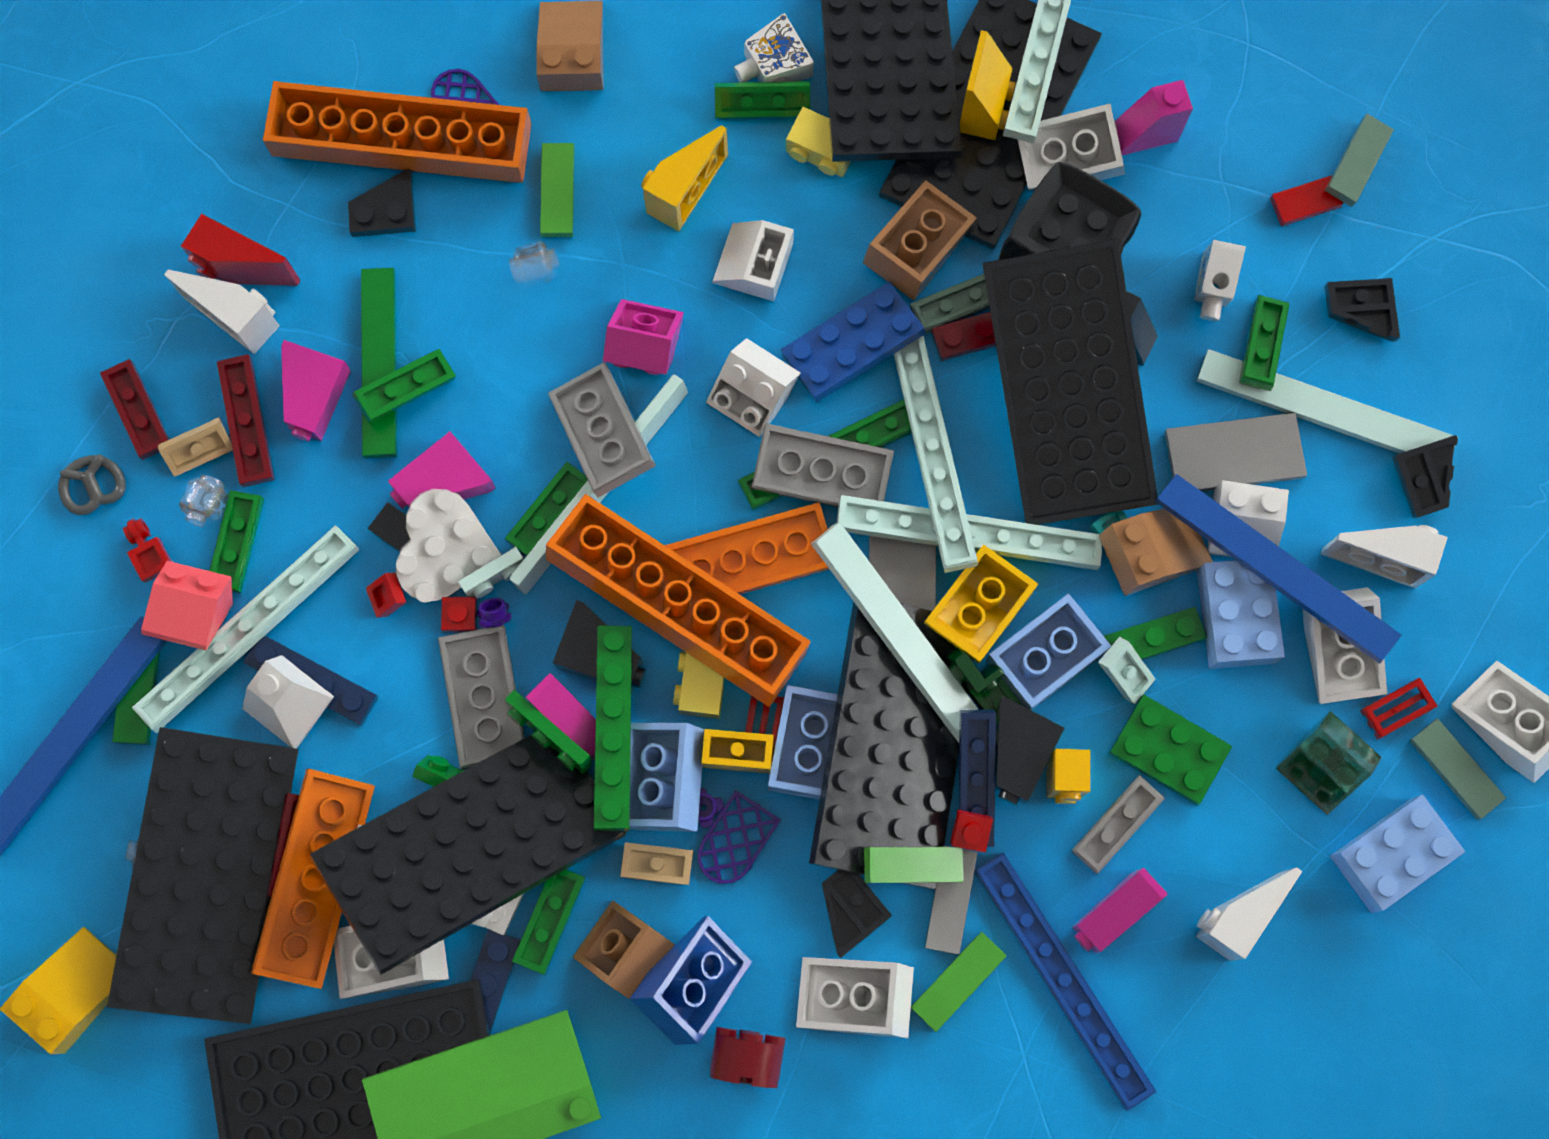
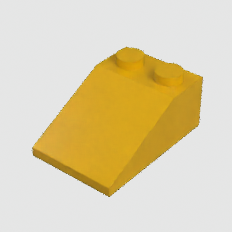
M983 30L980 33L959 127L961 133L995 140L998 129H1005L1009 111L1003 110L1005 100H1012L1016 82L1010 81L1012 67L989 33Z
M722 125L660 161L654 171L649 170L641 184L647 214L677 231L681 230L728 156L727 128Z
M984 544L976 553L978 566L963 570L924 622V624L961 651L966 652L968 656L978 663L981 662L1010 625L1038 585L1037 582Z
M82 927L19 985L0 1007V1010L48 1053L65 1054L107 1005L116 954L88 929Z

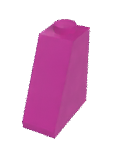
M1183 80L1152 87L1114 121L1122 156L1174 143L1179 140L1193 110Z
M284 340L281 345L284 422L292 431L291 435L307 442L311 438L322 441L351 370L343 360Z
M450 431L388 480L394 489L390 495L401 509L405 506L410 508L411 502L420 493L430 489H447L459 494L463 499H468L492 492L496 488L491 478Z
M549 673L526 696V699L590 755L591 761L595 759L596 719Z
M1145 868L1136 870L1129 874L1073 926V929L1077 932L1074 938L1087 952L1091 949L1095 953L1102 952L1166 897L1168 893Z

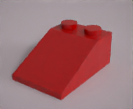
M202 213L181 245L182 249L189 256L187 261L198 268L196 272L202 277L249 285L298 286L301 281L286 257Z

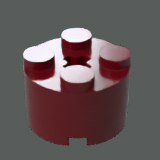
M716 1027L710 1064V1078L736 1084H751V1086L778 1088L785 1037L765 1034V1039L763 1040V1035L760 1032L739 1029V1035L736 1036L737 1030Z

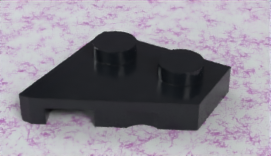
M410 169L400 172L348 202L349 231L352 237L416 232L413 175Z
M1392 278L1327 282L1324 286L1329 318L1391 342H1395L1400 338Z
M1456 435L1392 456L1413 518L1449 507L1451 494L1449 483L1453 479L1454 466L1452 465L1454 446H1457L1458 442Z
M837 870L822 883L836 952L840 958L892 916L859 874Z

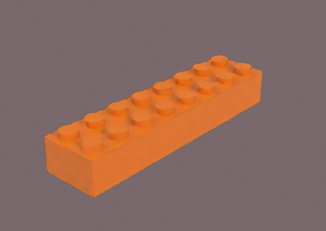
M273 81L263 142L271 156L396 170L410 169L415 172L523 183L532 123L528 108Z
M587 494L581 498L546 544L547 561L768 707L774 702L807 654L811 643L810 640Z

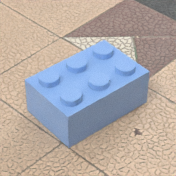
M1237 561L1204 563L1197 570L1204 632L1207 637L1205 642L1209 669L1276 664L1283 659L1285 655L1276 589Z
M1068 593L991 652L985 662L988 665L993 664L1001 667L1004 671L1001 678L1025 708L1033 710L1103 656L1111 645Z
M787 685L768 791L820 800L838 694Z
M631 723L630 829L697 832L705 729L688 723Z
M1422 794L1406 801L1330 855V857L1369 911L1375 913L1387 909L1465 853V850Z

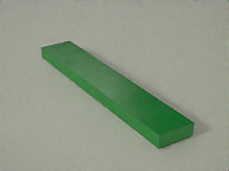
M394 268L361 269L362 387L396 370V280ZM397 409L371 423L367 421L362 412V456L364 458L397 457Z
M904 399L828 437L880 448L912 434ZM755 472L738 479V484L752 511L783 497V495L751 489Z

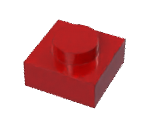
M395 572L384 573L366 587L376 618L387 617L406 603Z
M442 597V632H469L477 630L476 597Z
M957 810L950 841L951 845L986 853L993 822L992 817Z

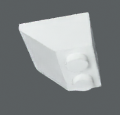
M1222 480L1214 490L1213 500L1279 546L1286 523L1289 490ZM1208 541L1209 554L1230 557Z

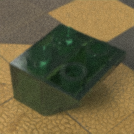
M1329 711L1305 734L1277 765L1276 769L1328 815L1372 775L1382 757Z

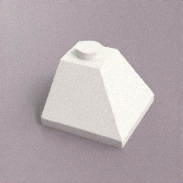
M281 655L266 660L246 688L242 709L288 746L297 749L334 696Z

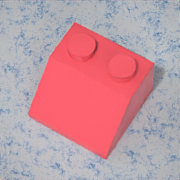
M166 561L153 582L141 633L150 637L207 650L233 606L231 576Z

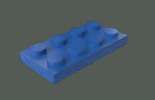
M889 281L780 350L787 363L801 373L798 378L817 403L926 333L923 325Z

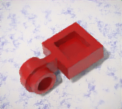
M133 518L127 521V526L123 527V532L132 545L138 544V547L128 551L127 554L141 581L147 583L158 576L166 561L172 562L160 538L154 537L147 541V537L151 536V532L142 518L138 520Z

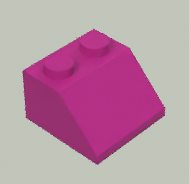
M621 299L607 325L603 361L612 363L620 368L632 367L642 369L646 373L653 375H666L673 361L684 312Z

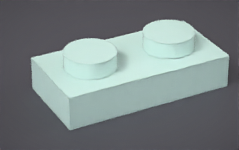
M517 547L458 582L468 597L475 596L476 598H481L494 589V584L503 579L509 581L510 576L524 559Z
M1121 637L1115 641L1098 662L1122 696L1133 704L1140 699L1155 680L1130 642Z

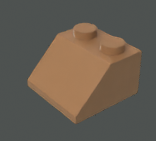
M612 900L573 955V958L610 987L630 999L648 971L675 944Z

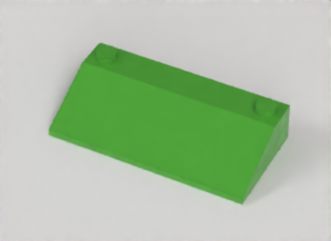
M567 1009L362 1079L378 1139H544L601 1119Z

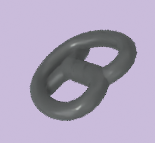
M101 454L84 456L73 461L64 470H61L58 482V492L62 504L70 513L75 515H87L95 511L100 505L114 503L124 495L126 490V481L121 469L116 463ZM89 466L85 472L78 471L83 467ZM100 466L106 468L114 477L116 487L110 494L104 495L94 476ZM70 479L82 481L90 498L87 504L77 505L73 502L69 494Z

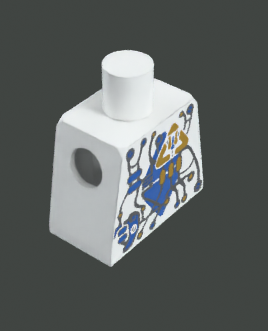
M784 13L745 41L744 55L746 61L734 66V72L739 82H747L757 77L759 82H796L813 76L814 62Z
M1213 240L1203 251L1194 300L1203 302L1200 318L1209 321H1219L1222 306H1227L1233 300L1246 246ZM1213 283L1217 284L1220 289L1214 287Z

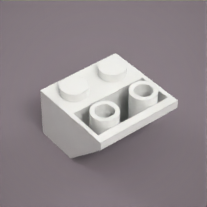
M764 220L732 223L713 284L774 302L793 247L794 229Z
M746 338L730 351L706 403L760 437L763 434L765 423L770 424L788 399L801 373Z

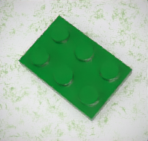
M1143 694L1109 754L1198 806L1201 804L1232 746Z

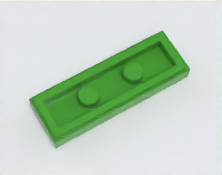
M542 143L541 237H573L574 143Z
M864 847L865 883L963 882V848Z
M981 931L914 1002L911 1009L934 1032H937L1007 955Z

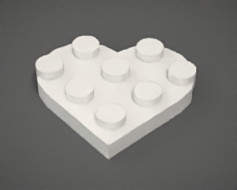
M430 489L420 493L411 502L406 514V529L410 540L400 550L396 560V575L401 587L410 596L424 603L437 601L462 588L458 581L500 557L501 554L467 502L459 494L447 489Z

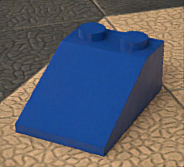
M704 916L648 971L630 997V1000L675 1045L699 1044L752 961L709 916Z

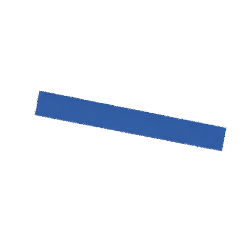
M1178 474L1175 475L1156 499L1158 505L1380 664L1402 636Z
M140 616L0 796V856L167 642L166 640L141 633L144 617Z
M1004 852L974 870L979 881L1124 1109L1128 1111L1156 1093L1155 1088Z

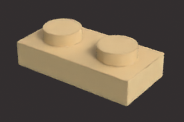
M219 417L158 445V450L174 477L233 450L231 438Z
M625 842L620 877L689 886L693 850Z

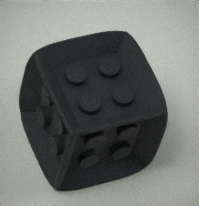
M1057 162L1043 177L1023 207L1012 227L1010 235L1003 243L998 260L1116 238L1119 240L1120 253L1122 254L1124 246L1130 241L1139 224L1141 210L1128 197L1075 166Z

